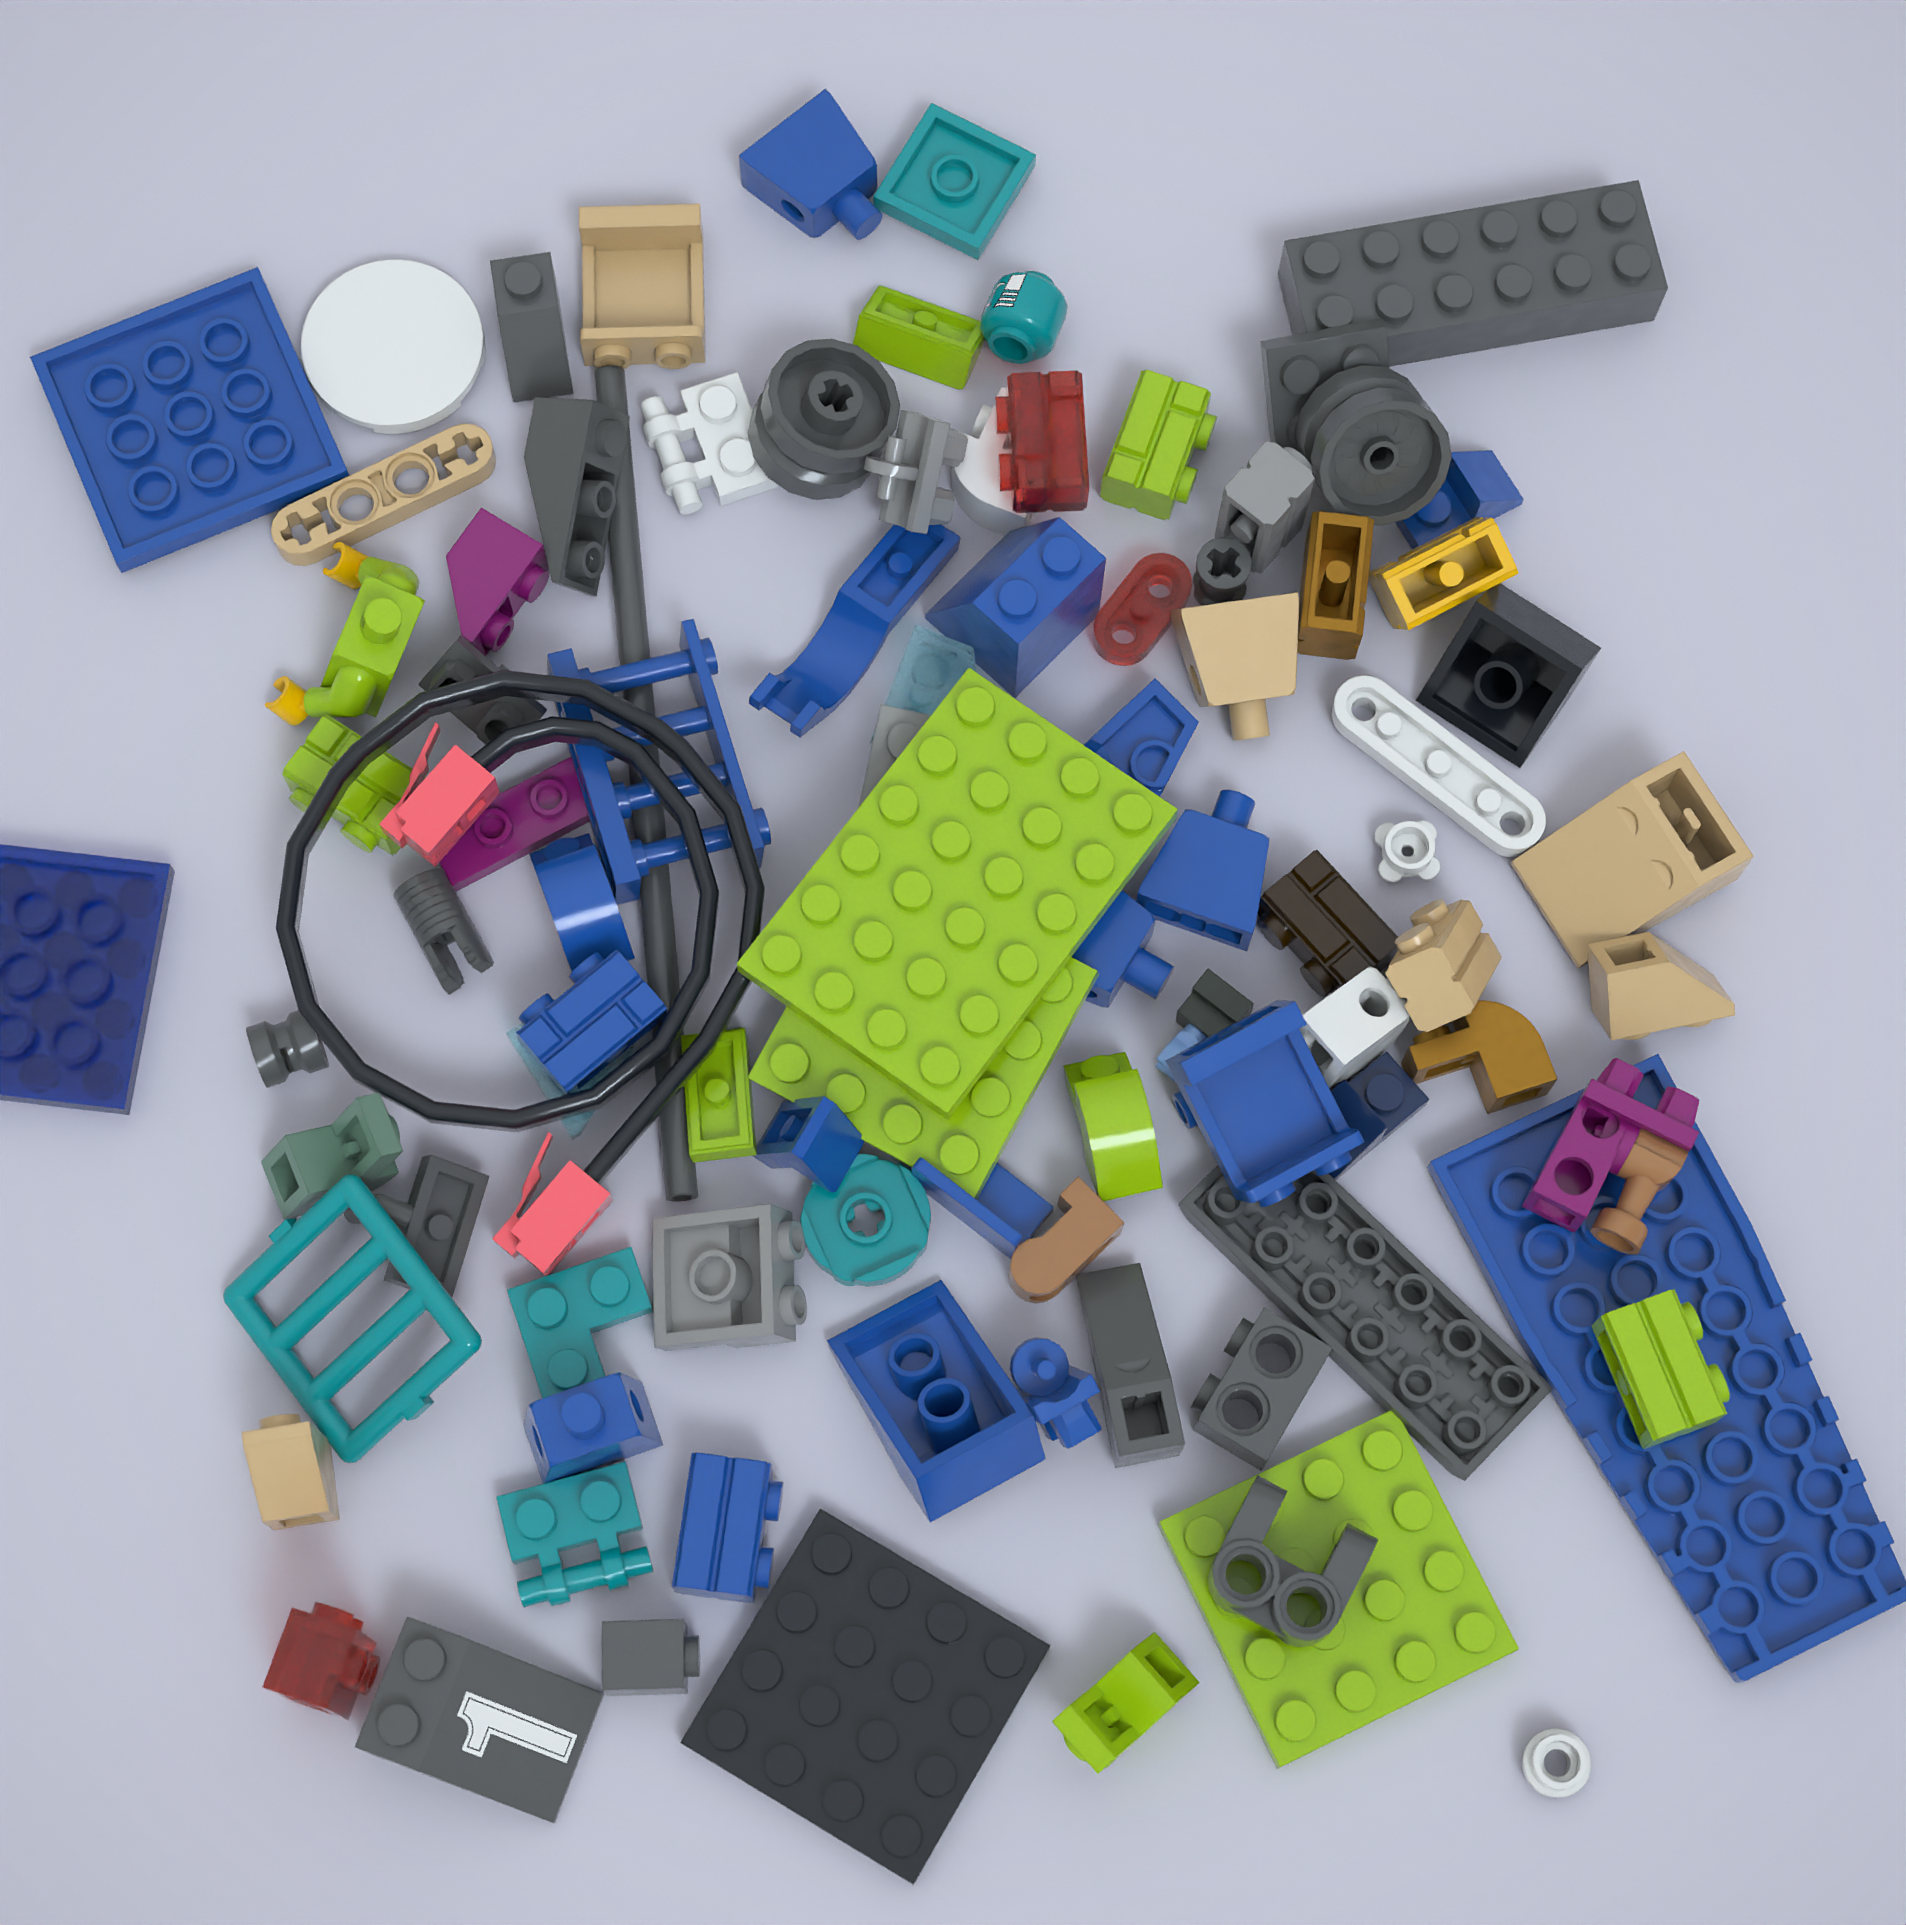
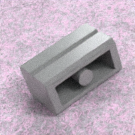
M1265 441L1248 460L1247 468L1242 467L1224 487L1223 500L1221 501L1214 537L1215 539L1220 537L1233 538L1242 543L1250 553L1252 560L1251 571L1253 573L1258 572L1262 574L1279 555L1280 548H1285L1302 529L1315 480L1309 461L1300 452L1291 447L1283 449L1276 442Z

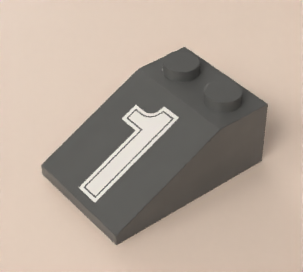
M407 1616L355 1747L368 1754L555 1824L604 1693L470 1639Z

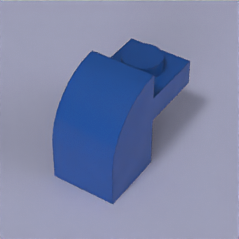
M586 833L575 838L557 839L548 844L544 849L529 853L571 972L596 952H599L605 959L617 949L627 961L634 959L635 956L618 906L590 834Z

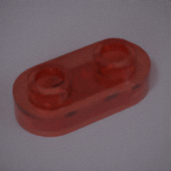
M1154 553L1142 558L1096 615L1092 638L1096 651L1104 660L1119 666L1136 664L1147 657L1172 625L1170 610L1185 608L1190 598L1192 577L1188 567L1182 560L1167 553ZM1161 584L1169 589L1170 594L1166 597L1158 598L1153 596L1148 589L1153 585ZM1126 630L1134 636V640L1128 644H1121L1116 642L1112 635L1116 631Z

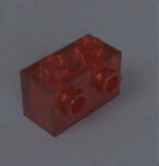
M315 1602L311 1613L292 1607L262 1688L286 1700L349 1720L358 1693L367 1696L377 1676L380 1656L373 1654L377 1642L361 1632L364 1622L353 1618L354 1615L320 1602Z

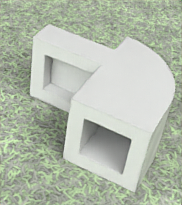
M1001 387L993 407L985 404L982 406L977 416L972 436L966 435L968 443L965 458L958 467L951 466V484L959 506L973 521L987 529L1006 535L1010 531L1031 525L1046 490L1048 465L1010 451L1023 421L1024 395Z

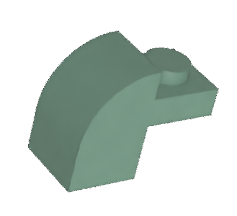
M380 1093L357 1097L331 1125L285 1135L261 1161V1164L285 1220L302 1216L345 1175L354 1174L359 1176L370 1191L387 1183L399 1173L394 1160L403 1152L400 1144V1132L395 1119L388 1114Z

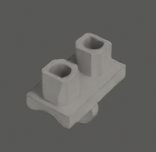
M901 410L896 437L888 436L884 458L866 456L864 470L880 474L876 497L883 500L878 520L904 527L911 532L927 534L929 525L950 523L955 505L953 491L937 487L942 465L958 467L964 461L968 443L967 436L950 429V423L917 412Z

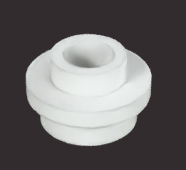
M1553 1728L1536 1734L1527 1743L1522 1756V1768L1528 1783L1537 1792L1551 1798H1563L1578 1792L1585 1785L1591 1771V1758L1586 1745L1577 1735L1568 1730ZM1549 1751H1557L1566 1759L1567 1768L1560 1777L1549 1774L1545 1769L1544 1758Z

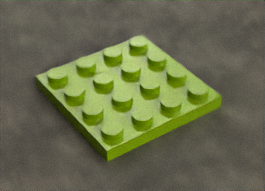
M1071 957L948 1120L787 1006L747 1078L791 1102L802 1098L827 1097L840 1108L862 1134L861 1139L864 1142L910 1167L914 1165L919 1157L923 1158L977 1200L1097 980L1099 973L1092 967Z
M1391 1410L1158 1523V1527L1277 1769L1519 1650L1404 1423ZM1257 1475L1287 1490V1494L1262 1544L1270 1549L1274 1555L1298 1568L1320 1575L1347 1523L1378 1539L1375 1549L1337 1625L1322 1641L1312 1646L1295 1647L1285 1644L1273 1632L1241 1615L1224 1611L1214 1602L1208 1590L1207 1577L1210 1566ZM1234 1561L1227 1566L1225 1572L1226 1581L1235 1592L1248 1595L1259 1591L1261 1577L1255 1566L1246 1561ZM1294 1593L1288 1597L1286 1604L1287 1613L1294 1623L1302 1627H1314L1320 1622L1321 1608L1314 1597L1306 1593Z

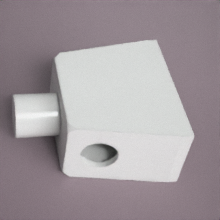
M1374 967L1366 968L1303 1014L1307 1025L1299 1030L1330 1091L1341 1081L1351 1080L1385 1052L1396 1041L1411 1019L1404 1007L1407 998H1399L1388 977L1385 978Z

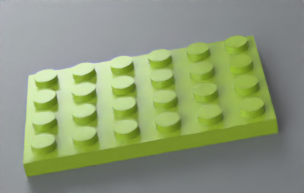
M968 668L736 963L737 970L948 1120L1176 820L1178 809L971 668Z

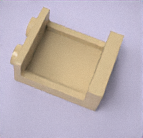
M700 204L579 207V232L582 243L583 328L580 329V344L585 366H596L598 368L618 366L626 369L630 365L657 364L665 369H682L688 367L691 363H705L704 238Z

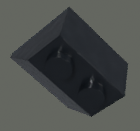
M1499 583L1488 589L1475 602L1416 701L1521 768L1575 691L1601 650V647Z

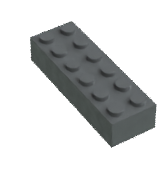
M1639 180L1285 240L1278 270V278L1292 335L1380 318L1385 324L1387 331L1389 367L1654 321L1668 289Z

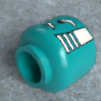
M1037 271L1014 272L1002 276L994 285L981 315L980 329L990 350L997 357L1013 364L1029 363L1030 361L1044 358L1052 351L1066 319L1068 305L1062 292L1045 274Z

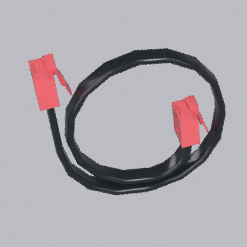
M501 670L417 694L353 743L332 766L287 842L276 932L298 1011L356 1083L375 1093H380L382 1097L433 1124L518 1133L600 1109L669 1055L708 985L712 966L719 889L696 811L642 744L601 722L551 716L508 728L472 756L466 754L455 744L425 778L429 771L428 757L441 731L439 724L435 722L409 775V786L401 800L379 824L383 833L402 849L406 844L409 845L431 865L436 867L499 795L500 792L496 779L491 772L518 752L554 742L595 746L630 765L679 825L699 893L691 971L652 1040L591 1088L515 1110L438 1102L369 1066L361 1059L319 1005L299 934L309 854L345 792L364 769L418 726L436 715L505 696L584 705L656 745L677 763L724 821L745 892L738 961L760 934L765 886L741 806L690 743L663 720L589 680ZM737 967L699 1035L588 1166L582 1170L569 1160L520 1218L541 1180L540 1166L553 1139L552 1134L547 1133L522 1187V1199L518 1207L492 1238L496 1244L514 1259L520 1254L545 1276L550 1275L613 1201L611 1194L601 1186V1183L713 1053L748 991L752 981L739 973Z

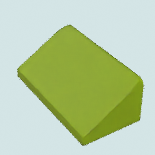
M881 285L877 287L859 314L853 345L860 347L880 362L962 390L970 378L985 343V338L980 329L981 321Z

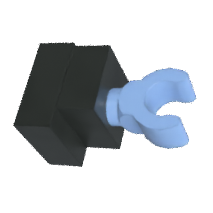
M1208 968L1192 987L1191 995L1177 1010L1175 1022L1184 1029L1160 1053L1156 1059L1158 1063L1155 1067L1175 1081L1165 1060L1251 1015L1254 1003Z

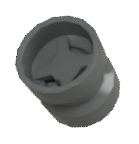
M298 1010L289 1013L286 1021L275 1025L264 1021L246 1027L252 1054L266 1088L286 1082L290 1073L299 1070L313 1073L329 1067L321 1038Z

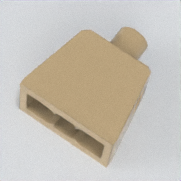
M1298 592L1170 610L1171 621L1199 707L1228 704L1233 740L1270 736L1265 699L1294 695L1296 690L1299 619Z

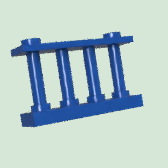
M694 618L681 621L679 642L681 651L591 673L588 667L578 669L572 648L547 654V675L586 679L611 693L685 675L689 676L698 707L657 718L663 720L682 737L706 731L716 763L708 767L741 806L760 869L764 846L771 844L769 824L762 807L752 808L711 676L718 674L715 651L709 637L699 638ZM554 702L559 717L594 721L590 708L584 705ZM623 726L612 728L643 746L653 744L651 741ZM567 743L601 861L616 904L620 905L639 900L641 877L649 876L650 868L688 859L682 835L642 844L640 839L630 841L624 819L632 817L631 811L661 803L644 782L624 786L623 781L612 783L606 762L614 761V756L595 746ZM684 772L668 776L684 797L701 794ZM725 824L701 829L708 854L731 848Z

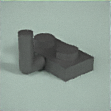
M427 1155L421 1158L408 1203L383 1194L373 1195L449 1295L453 1297L489 1176L434 1155ZM350 1208L344 1212L348 1222L361 1224ZM389 1261L384 1281L411 1289Z

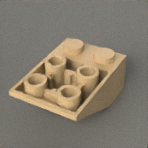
M1683 751L1632 779L1514 859L1511 862V866L1577 969L1588 964L1587 944L1647 931L1736 881L1754 856Z

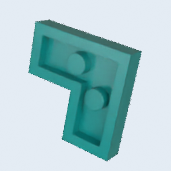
M631 1247L507 1289L542 1398L606 1376L592 1333L653 1312Z

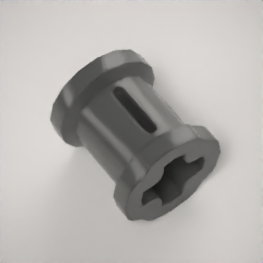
M1220 537L1212 539L1202 546L1197 555L1196 572L1193 575L1192 582L1194 597L1201 606L1239 601L1245 597L1246 581L1251 573L1252 560L1249 551L1242 543L1233 538Z

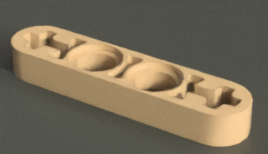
M463 423L455 425L287 505L276 514L271 526V534L279 554L285 561L293 565L307 566L317 563L338 553V551L332 549L336 542L352 546L481 484L491 476L495 469L496 456L491 438L483 428L475 424ZM467 445L472 452L476 451L477 461L467 465L462 458L458 457L457 449ZM437 456L440 457L442 467H445L448 476L440 480L436 465L432 460ZM407 469H420L428 474V484L419 493L404 494L395 487L399 474ZM364 495L374 502L373 510L366 518L359 521H349L341 516V505L350 496ZM327 509L337 529L332 533H329L327 525L321 516V512ZM300 524L309 531L311 541L300 545L293 538L291 530L294 526Z

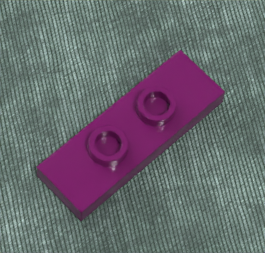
M571 757L500 793L443 857L439 865L445 870L456 892L590 822Z

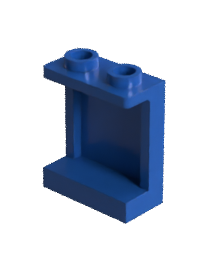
M1276 1000L1165 1060L1235 1199L1250 1204L1258 1201L1260 1207L1272 1205L1291 1195L1296 1190L1292 1182L1313 1170L1317 1176H1322L1346 1165L1352 1160L1349 1151L1364 1143L1360 1131L1350 1128L1346 1123L1299 1030L1307 1025L1296 1001Z

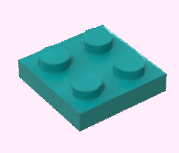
M931 103L874 194L873 205L879 211L979 260L1035 168L1036 154Z

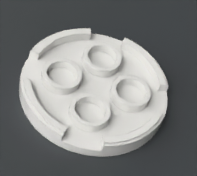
M381 260L367 263L335 279L321 292L311 306L304 322L301 336V354L304 369L313 391L322 404L332 414L335 412L352 423L371 428L374 433L381 434L410 433L430 427L447 418L461 406L460 401L473 386L480 368L484 366L486 345L480 316L468 293L446 273L427 264L410 260Z

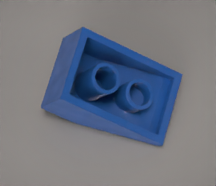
M942 1280L827 1340L833 1356L896 1470L930 1523L1046 1460L1033 1413Z

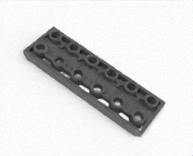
M1217 1165L1180 1201L1178 1206L1186 1219L1300 1329L1331 1346L1333 1349L1329 1357L1386 1412L1391 1410L1404 1423L1408 1433L1449 1473L1465 1481L1553 1390L1550 1384L1329 1174L1317 1176L1313 1170L1292 1182L1296 1190L1291 1195L1272 1205L1260 1207L1258 1201L1250 1204L1236 1200Z

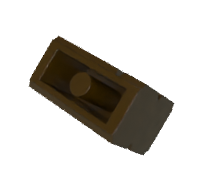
M1314 850L1290 873L1285 874L1260 897L1258 915L1261 918L1257 921L1260 931L1278 950H1283L1286 946L1289 947L1304 964L1300 967L1303 978L1322 997L1329 993L1332 994L1368 967H1374L1381 972L1390 964L1399 950L1395 944L1398 936L1318 850Z

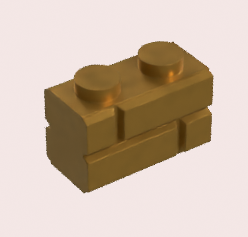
M1324 511L1312 512L1305 538L1299 595L1297 653L1344 660L1356 658L1364 629V607L1367 599L1374 519L1366 516Z

